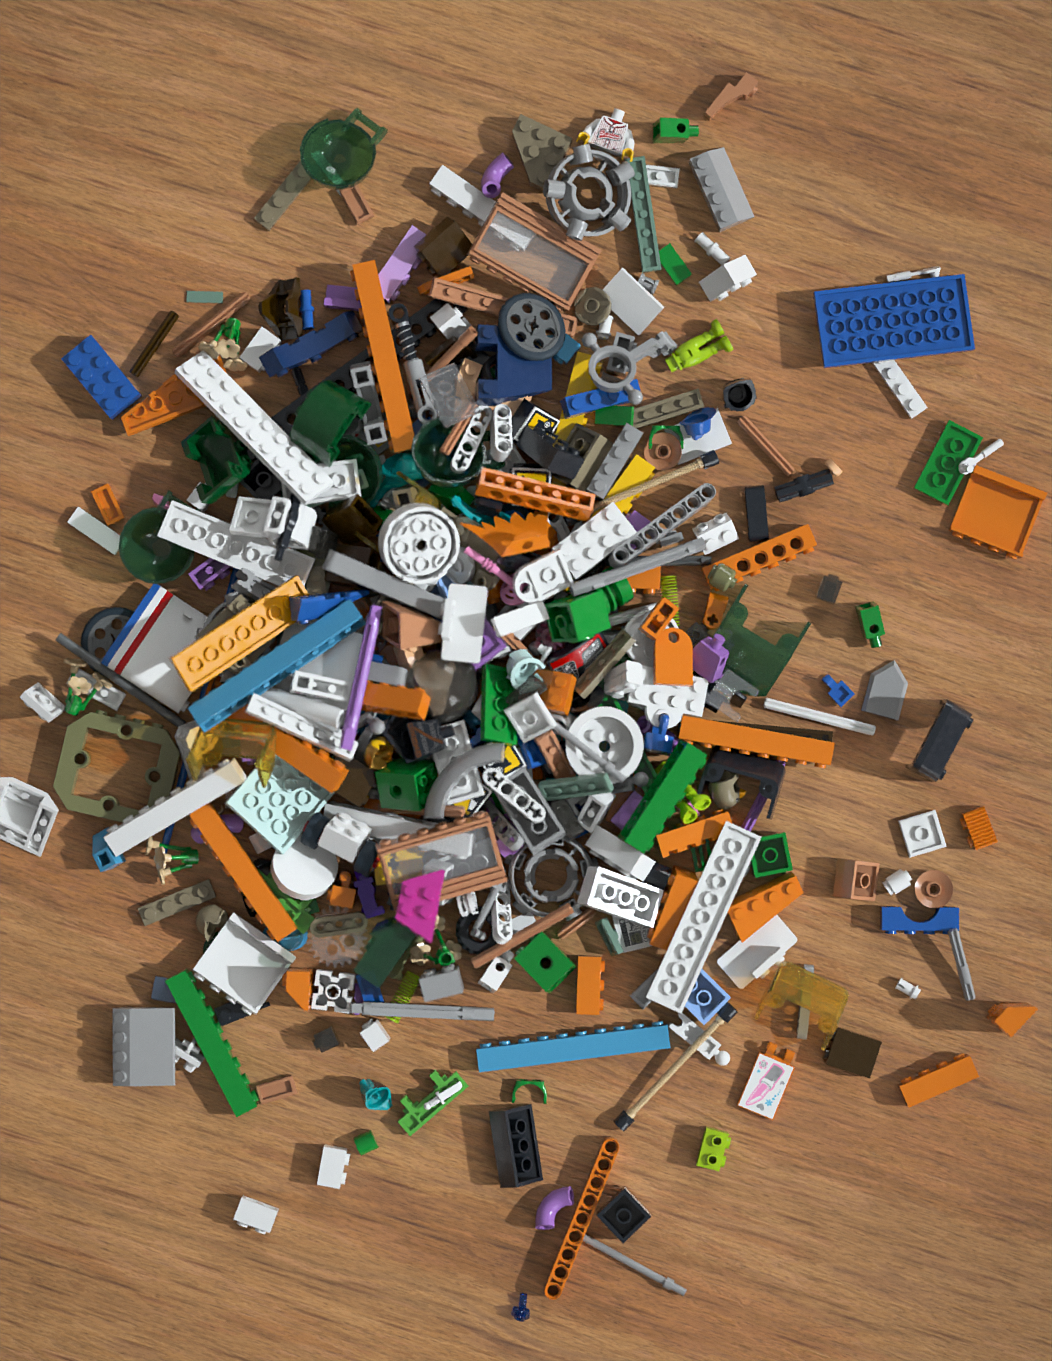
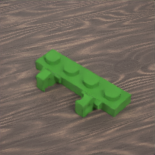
M258 869L298 927L297 929L302 934H305L310 928L311 922L315 919L309 913L312 910L309 906L315 898L302 900L301 902L298 899L295 901L278 888L271 873L266 876Z
M436 1070L432 1071L429 1076L436 1083L433 1086L434 1090L420 1102L416 1101L413 1103L407 1095L400 1099V1102L406 1108L403 1110L405 1115L398 1120V1123L409 1136L414 1134L469 1086L457 1071L449 1077L445 1074L441 1077ZM459 1081L462 1083V1088L458 1092L444 1100L445 1104L442 1105L439 1102L429 1110L424 1109V1104L435 1098V1092L441 1093Z

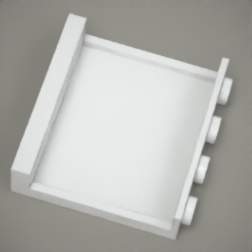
M233 913L192 971L195 972L194 976L200 981L206 980L211 983L209 986L217 993L220 991L227 995L225 998L233 1004L237 1002L242 1005L241 1010L245 1013L256 1015L283 974H285L289 966L296 959V956Z

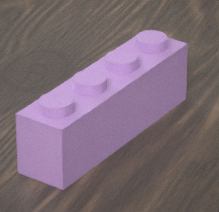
M413 225L379 273L384 301L388 304L391 300L395 301L400 294L399 288L402 284L405 286L411 278L410 272L412 269L416 270L421 263L416 256L418 252L414 246L426 234Z

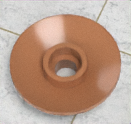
M666 432L654 434L652 449H648V441L646 442L644 447L645 459L656 470H669L679 462L682 455V447L674 435ZM663 449H667V454L665 456H662L661 454Z
M926 871L919 876L915 883V895L918 901L925 907L933 909L943 907L952 898L953 884L951 879L941 871ZM930 887H936L937 892L931 893Z

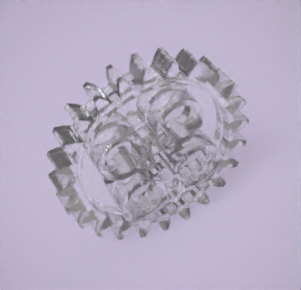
M329 906V912L323 908V915L319 913L315 915L316 917L347 913L348 908L345 907L341 911L340 906H337L336 911H334L333 907ZM356 918V919L354 920L355 923L359 924L358 920H359L360 918ZM322 924L316 925L319 930L324 927ZM368 929L341 934L339 940L344 946L345 952L341 950L338 940H333V936L318 938L312 933H308L305 936L310 937L311 940L307 941L306 944H312L309 952H316L313 958L319 956V963L326 960L327 967L331 962L334 968L337 967L338 963H340L341 967H345V961L351 965V958L358 960L356 954H363L360 948L367 947L363 940L368 939V937L363 936V933L367 932ZM348 935L352 936L355 940L353 946H348L345 943V938ZM330 944L337 946L338 951L335 955H331L328 952Z

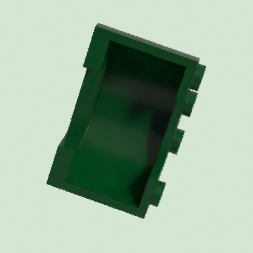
M326 380L314 390H309L306 400L297 408L295 412L296 418L289 438H291V442L299 446L307 455L331 467L340 453L336 446L353 419L357 417L362 420L372 404L334 381Z
M214 416L208 418L181 441L185 457L199 462L206 485L200 483L196 487L201 503L212 504L250 472L251 459L245 449L246 445L220 419Z

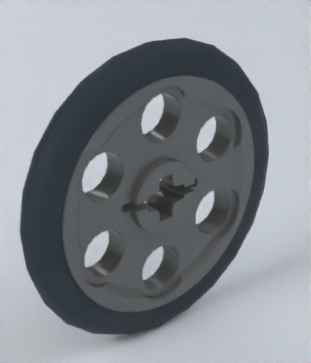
M521 293L512 296L502 305L498 317L499 332L504 343L516 355L532 361H543L550 359L560 351L565 341V324L560 312L549 300L536 294ZM522 306H528L531 312L525 313ZM540 312L546 313L548 320H543L540 317ZM515 316L519 324L512 323L510 317ZM545 330L552 331L553 338H549L545 334ZM516 334H521L524 337V342H519L516 339ZM533 341H539L541 349H537L533 345Z
M112 607L96 613L90 618L83 629L81 647L102 661L103 658H98L95 655V650L98 647H102L107 653L114 643L113 639L118 637L134 611L122 607ZM116 618L122 621V627L119 630L112 627V621ZM98 628H102L106 632L103 639H98L95 636V631ZM89 665V667L93 671L100 673L98 670Z

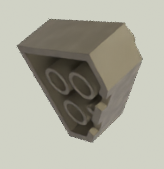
M520 114L512 130V136L530 186L543 192L545 180H548L553 168L566 157L572 144V138Z

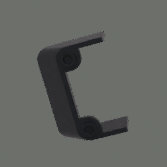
M948 699L940 701L942 707L912 764H907L905 767L932 782L943 779L947 771L944 768L965 728L969 729L974 720L971 718L972 713Z
M720 746L714 747L703 770L697 794H704L707 781H719L724 770L761 780L759 785L760 794L765 798L771 799L766 818L772 820L786 773L784 765L778 761L758 757L757 755L741 754L736 749L731 748L730 752L719 750Z

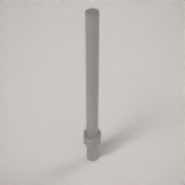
M556 722V727L552 729L602 767V771L607 772L608 775L611 774L621 783L626 779V776L614 768V764L610 761H605Z
M585 1234L583 1242L662 1284L663 1288L671 1289L682 1296L685 1295L687 1289L674 1283L673 1279L663 1277Z

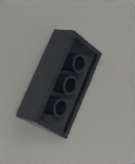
M291 426V427L285 432L288 436H289V434H290V432H291L293 426ZM259 458L251 464L249 474L240 481L258 499L272 500L273 497H278L282 490L281 481Z
M532 1104L489 1111L500 1188H517L542 1181L543 1175Z

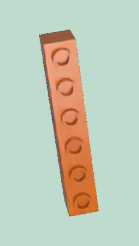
M482 467L479 474L475 495L586 522L593 512L595 494L484 467Z
M806 524L708 565L701 570L709 589H714L717 592L719 590L709 584L710 579L707 578L714 565L718 566L720 563H723L736 571L735 578L738 579L736 583L744 580L743 576L750 574L753 577L760 574V569L768 567L769 570L779 566L778 562L785 559L786 562L796 559V554L803 552L805 555L814 551L813 547L817 546L809 524ZM792 539H797L800 542L799 549H793L790 546ZM778 546L782 549L783 553L780 557L773 555V547ZM756 554H762L765 557L763 564L755 562ZM739 561H744L747 564L746 571L738 570L737 563Z

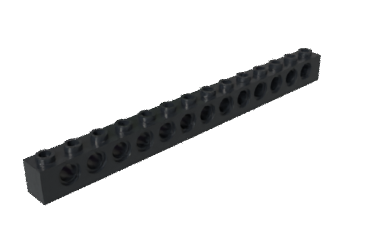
M434 299L409 317L408 328H411L409 331L410 335H412V342L415 343L414 349L421 344L423 338H430L437 333L436 329L438 327L435 323H429L427 317L430 314H435L445 303L449 302ZM451 303L453 308L457 307L462 314L468 310L467 307ZM415 325L422 327V332L418 335L411 332ZM394 328L391 330L397 359L400 360L404 357V353L401 352L402 346L396 344L398 331ZM366 348L311 389L314 390L326 380H332L335 383L342 381L345 384L344 388L353 393L356 392L353 379L350 378L351 365L373 359V356L369 357ZM309 390L271 417L278 426L282 427L284 432L293 426L288 423V418L291 415H295L297 408L306 400ZM246 446L245 449L248 456L254 462L258 457Z

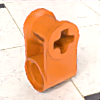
M710 592L703 617V625L706 629L714 630L720 625L729 597ZM713 616L714 620L717 621V623L709 625L710 621H708L707 619H710V617Z

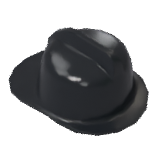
M597 685L585 699L574 690L570 712L580 716L582 713L598 707L604 699L603 689Z

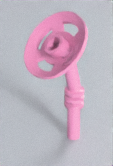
M469 546L465 549L464 553L480 563L482 568L485 567L486 571L489 570V573L493 572L504 581L500 589V597L505 604L517 606L525 602L513 590L512 583L515 573L509 576L497 567L496 563L493 564L492 560L489 561V558L483 557ZM526 582L520 585V592H522L524 586H528ZM507 594L510 597H514V599H508L505 597V595Z

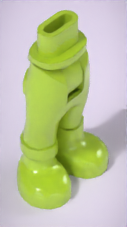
M717 319L711 322V329L708 332L705 331L703 334L689 339L680 345L674 353L672 352L670 357L664 359L671 372L695 366L712 355L717 354L718 351L731 352L734 350L726 335L717 342L711 343L709 346L699 350L704 344L724 335L723 328Z
M666 761L662 762L655 769L656 774L659 773ZM688 785L685 789V796L690 800L695 809L705 810L710 806L711 799L708 795L697 794L691 785ZM684 798L676 803L675 806L680 809V818L685 824H689L697 818V812Z

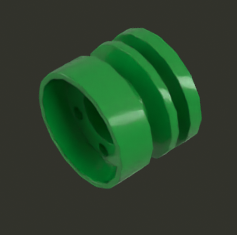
M610 566L607 569L601 571V573L612 570L614 568ZM627 578L592 590H602L608 614L610 611L616 610L617 605L623 606L633 600L634 597Z

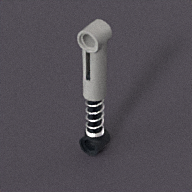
M396 303L390 307L389 317L393 326L398 331L399 344L402 345L401 352L404 353L405 357L403 359L406 360L403 366L417 416L421 424L431 426L437 420L436 408L422 359L416 356L417 350L414 349L415 343L412 342V335H410L409 331L411 328H408V310L403 304ZM395 310H402L404 312L403 317L400 319L393 316ZM419 388H422L424 398L426 401V405L424 406L422 405V401L418 391ZM425 411H431L433 417L431 420H424L422 414Z

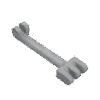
M507 880L508 882L491 886L492 889L470 935L480 940L485 939L486 934L480 930L498 892H506L510 883L509 880Z

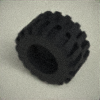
M478 906L476 910L478 914L473 915L470 913L465 917L461 915L456 924V936L459 944L464 950L476 955L497 944L492 934L491 909L485 919L491 926L489 938L478 942L469 935V925L478 918L483 906Z

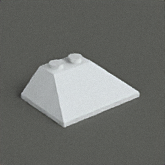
M0 777V839L41 857L59 809L48 793L16 778Z

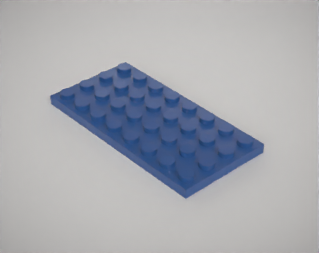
M965 274L823 290L813 293L823 368L975 350Z

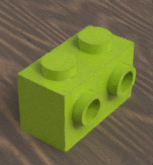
M705 1126L696 1165L719 1171L720 1167L724 1168L726 1156H723L725 1148L729 1149L731 1138L728 1137L729 1133Z

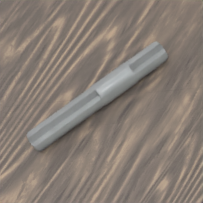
M957 928L948 930V935L964 997L966 1001L975 999V993L959 931Z

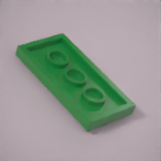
M948 420L914 489L948 506L964 474L959 472V464L968 457H974L983 437Z
M486 663L482 665L480 740L505 743V745L513 747L517 745V731L504 710L518 702V690L514 688L511 680L506 678L508 673L505 667Z

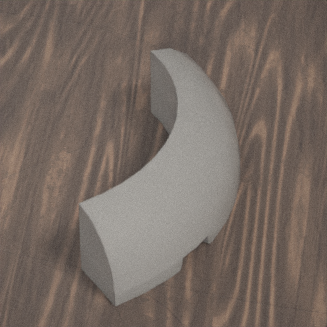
M491 743L478 746L464 752L451 761L441 771L430 789L425 805L424 818L444 819L445 806L454 786L468 772L477 767L504 762L505 743Z

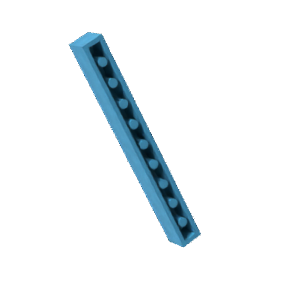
M350 599L340 603L336 609L324 614L321 619L309 624L300 633L291 636L284 644L276 646L272 652L260 657L257 662L249 667H245L233 678L227 679L223 685L211 690L202 699L193 702L188 707L190 713L205 733L248 704L253 694L260 696L357 631L366 622Z
M663 1021L651 1022L652 1026H644V1023L633 1024V1028L625 1029V1026L613 1027V1031H606V1028L595 1029V1033L587 1034V1031H577L573 1036H568V1033L556 1034V1038L550 1039L546 1035L539 1036L534 1041H530L529 1038L518 1039V1043H510V1040L500 1041L499 1045L491 1046V1043L480 1044L479 1048H476L479 1072L668 1049L670 1048L668 1025L663 1024Z

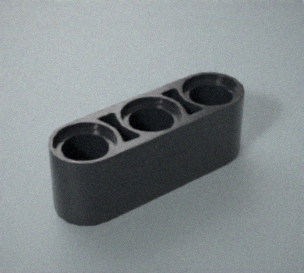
M764 485L746 486L744 491L749 542L769 540Z

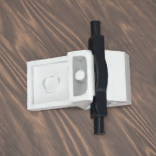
M293 493L290 494L289 499L273 497L272 500L239 497L229 531L231 534L268 538L270 544L277 549L274 559L282 561L284 551L288 547L308 549L317 514L315 510L300 504L301 501Z

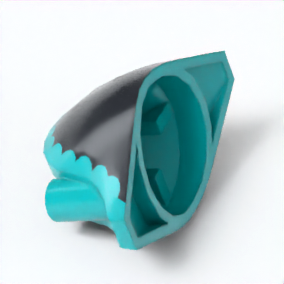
M368 1078L359 1082L362 1100L368 1109L389 1110L392 1107L389 1088L380 1082Z

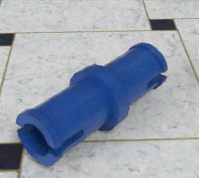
M301 290L299 313L302 316V329L311 330L314 329V307L312 306L311 290Z

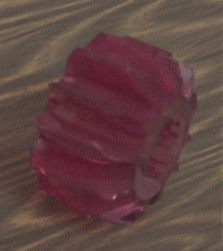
M547 620L546 623L542 622L540 624L541 628L536 630V633L539 634L536 638L537 641L542 640V645L553 647L554 651H558L559 647L563 648L565 646L564 641L552 642Z

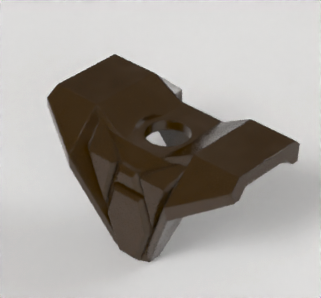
M297 277L278 280L270 293L258 305L260 315L280 340L294 339L302 336V318L298 314V298L301 295L300 278Z

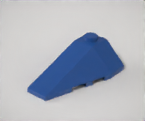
M360 589L289 597L291 620L298 621V624H309L310 620L317 619L333 611L342 602L349 599L353 602L368 595L369 590Z

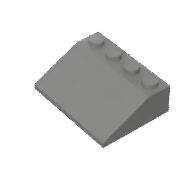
M112 1008L113 1086H174L175 1008Z

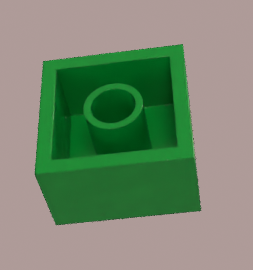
M786 832L761 836L751 859L754 878L793 870Z

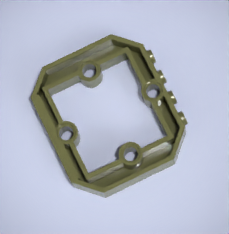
M97 709L96 713L90 712L67 726L53 784L67 810L123 822L130 815L135 817L139 814L138 809L121 806L119 800L114 796H104L100 800L74 795L79 769L86 768L91 763L90 753L84 750L89 728L117 734L123 740L136 738L161 744L157 767H151L145 773L146 782L152 786L148 806L150 808L155 805L154 802L162 796L165 798L171 795L170 792L173 791L181 754L168 730L163 729V725L153 722L152 726L145 725L144 720L136 718L133 719V722L125 720L126 716L115 714L114 717L107 716L106 711ZM125 725H129L132 729L131 734L125 736L122 732V728ZM80 753L85 756V762L81 765L76 761V757ZM153 771H157L160 774V779L157 782L151 780V773ZM107 800H112L114 803V807L110 811L104 806Z

